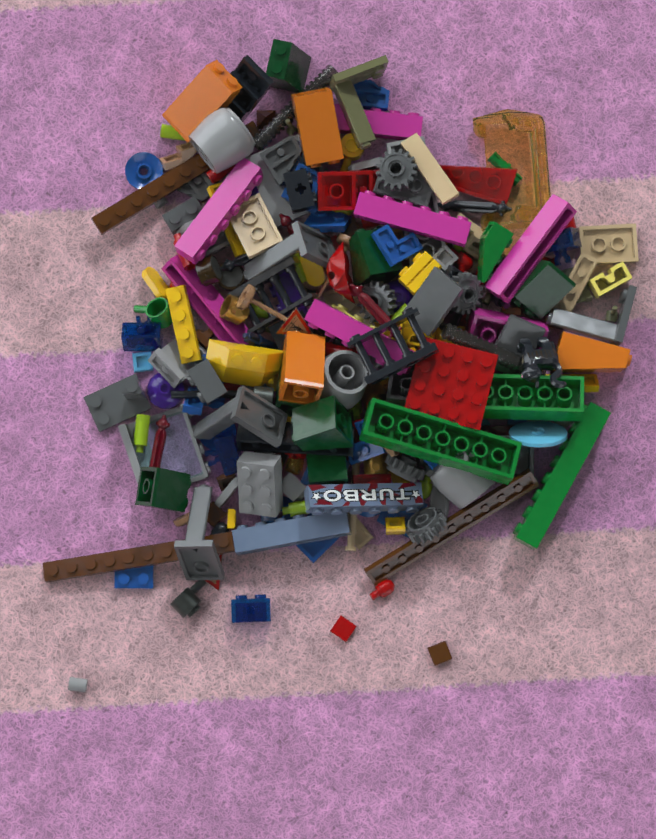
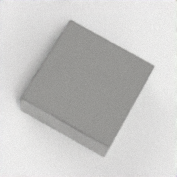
M446 244L432 256L442 266L444 272L447 270L448 265H453L459 259Z

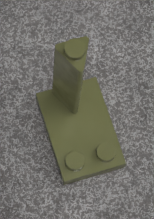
M386 55L333 74L329 84L330 89L336 95L357 148H361V150L369 148L371 142L375 141L376 138L353 84L369 78L374 80L382 77L389 62Z

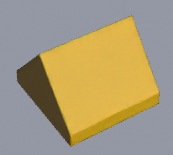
M386 517V535L405 534V517Z

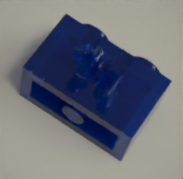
M565 228L544 255L550 256L555 254V266H561L560 259L564 257L565 263H571L567 251L582 247L578 228Z
M136 316V322H123L121 340L124 352L162 349L163 332L161 322H151L148 316L146 322H141L140 316Z
M232 429L214 436L213 441L216 450L205 451V456H217L214 460L208 461L209 467L220 461L225 476L237 473V461L242 455L241 451L237 449L236 436Z
M266 594L255 595V599H247V595H236L235 599L231 600L232 623L271 621L270 598H266Z

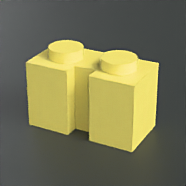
M623 261L607 271V276L601 273L587 282L596 299L632 279Z

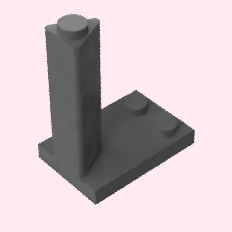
M296 221L291 224L294 233L246 263L243 275L246 280L250 281L299 252L301 257L326 269L328 260L335 252L331 237Z
M629 285L627 289L621 292L618 303H621L616 324L555 307L553 314H548L546 324H549V327L619 346L623 343L637 287Z
M136 373L84 397L99 432L136 416V414L152 409Z
M242 385L238 388L234 399L196 424L193 432L194 438L210 440L234 423H238L277 448L282 443L288 414Z
M206 484L194 487L185 540H175L174 549L186 580H224L225 576L214 541L204 540L213 487Z

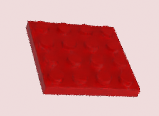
M425 337L427 342H435L439 352L415 364L405 407L480 431L498 355Z

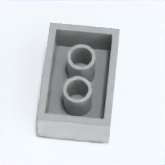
M244 451L237 461L239 513L277 517L283 507L281 455Z

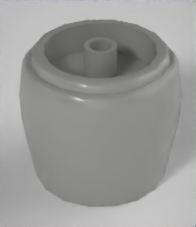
M221 107L208 115L188 136L195 150L216 174L247 158L253 152L255 141L247 127L228 107Z
M340 350L325 357L324 388L320 399L334 395L347 410L353 408L362 399L367 387L364 377L367 376L368 371L359 354L353 351Z
M464 453L462 456L455 457L468 462L470 461V458L466 453ZM440 464L433 469V475L429 476L439 492L459 509L466 507L496 482L470 472Z

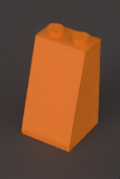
M215 60L207 64L162 116L188 143L190 142L188 136L214 111L221 107H228L243 87L225 69L223 64Z
M326 87L291 94L305 165H310V168L320 167L321 163L324 162L329 164L340 163V159H344L332 90Z
M287 331L283 348L279 401L306 405L320 399L324 388V336L305 334L299 331Z
M564 331L560 334L556 347L563 373L621 372L630 366L632 355H630L631 349Z

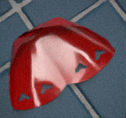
M343 241L328 260L326 272L327 276H329V284L333 287L334 291L355 304L349 286L351 283L353 284L349 275V258L344 252Z

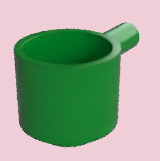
M155 298L147 306L135 305L133 308L135 313H145L158 329L167 328L173 323L169 304L165 298Z

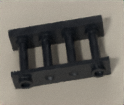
M297 256L288 257L228 293V295L231 294L239 298L245 287L251 284L255 287L262 303L275 310L264 290V284L270 281L275 286L286 307L278 312L284 316L293 312L296 307L298 309L302 306L307 307L311 305L314 301L313 299L319 297L317 293H307L295 270L297 269L296 265L301 263ZM285 272L286 274L289 273L302 298L293 304L280 281V275ZM250 303L248 316L254 327L247 330V332L250 331L260 335L267 331L266 327L280 319L267 312L270 317L260 322Z
M410 307L402 312L403 315L363 335H354L347 342L350 349L356 347L368 371L364 379L369 387L439 352L435 342H427L415 316L420 314L417 308L413 309ZM407 320L421 345L419 347L420 350L414 353L409 350L398 328V325ZM391 330L403 353L402 359L398 361L392 360L380 334ZM372 338L385 361V367L380 370L374 368L362 344Z

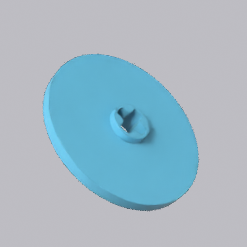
M527 421L512 426L509 430V438L521 442L523 446L551 447L561 444L567 439V430L553 422Z

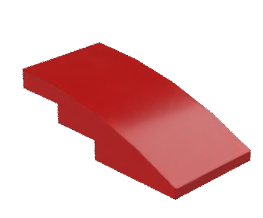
M378 170L317 172V211L355 210L359 193H364L366 190L373 192L378 177L375 172Z

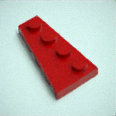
M440 165L457 191L497 204L505 201L506 205L518 169Z

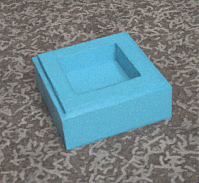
M151 351L132 353L134 373L154 371L153 366L148 362L152 355Z

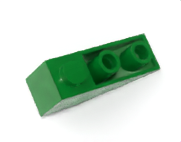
M489 221L480 237L477 280H481V283L490 280L493 275L492 270L494 266L501 262L503 251L513 241L512 236L514 233L494 221Z

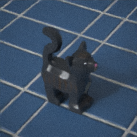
M538 337L536 343L541 349L534 350L529 338L520 339L516 351L522 354L524 370L521 372V378L534 383L535 387L539 388V379L542 375L541 370H555L550 375V382L555 388H564L567 383L557 380L563 374V369L559 363L554 342L549 341L547 337Z

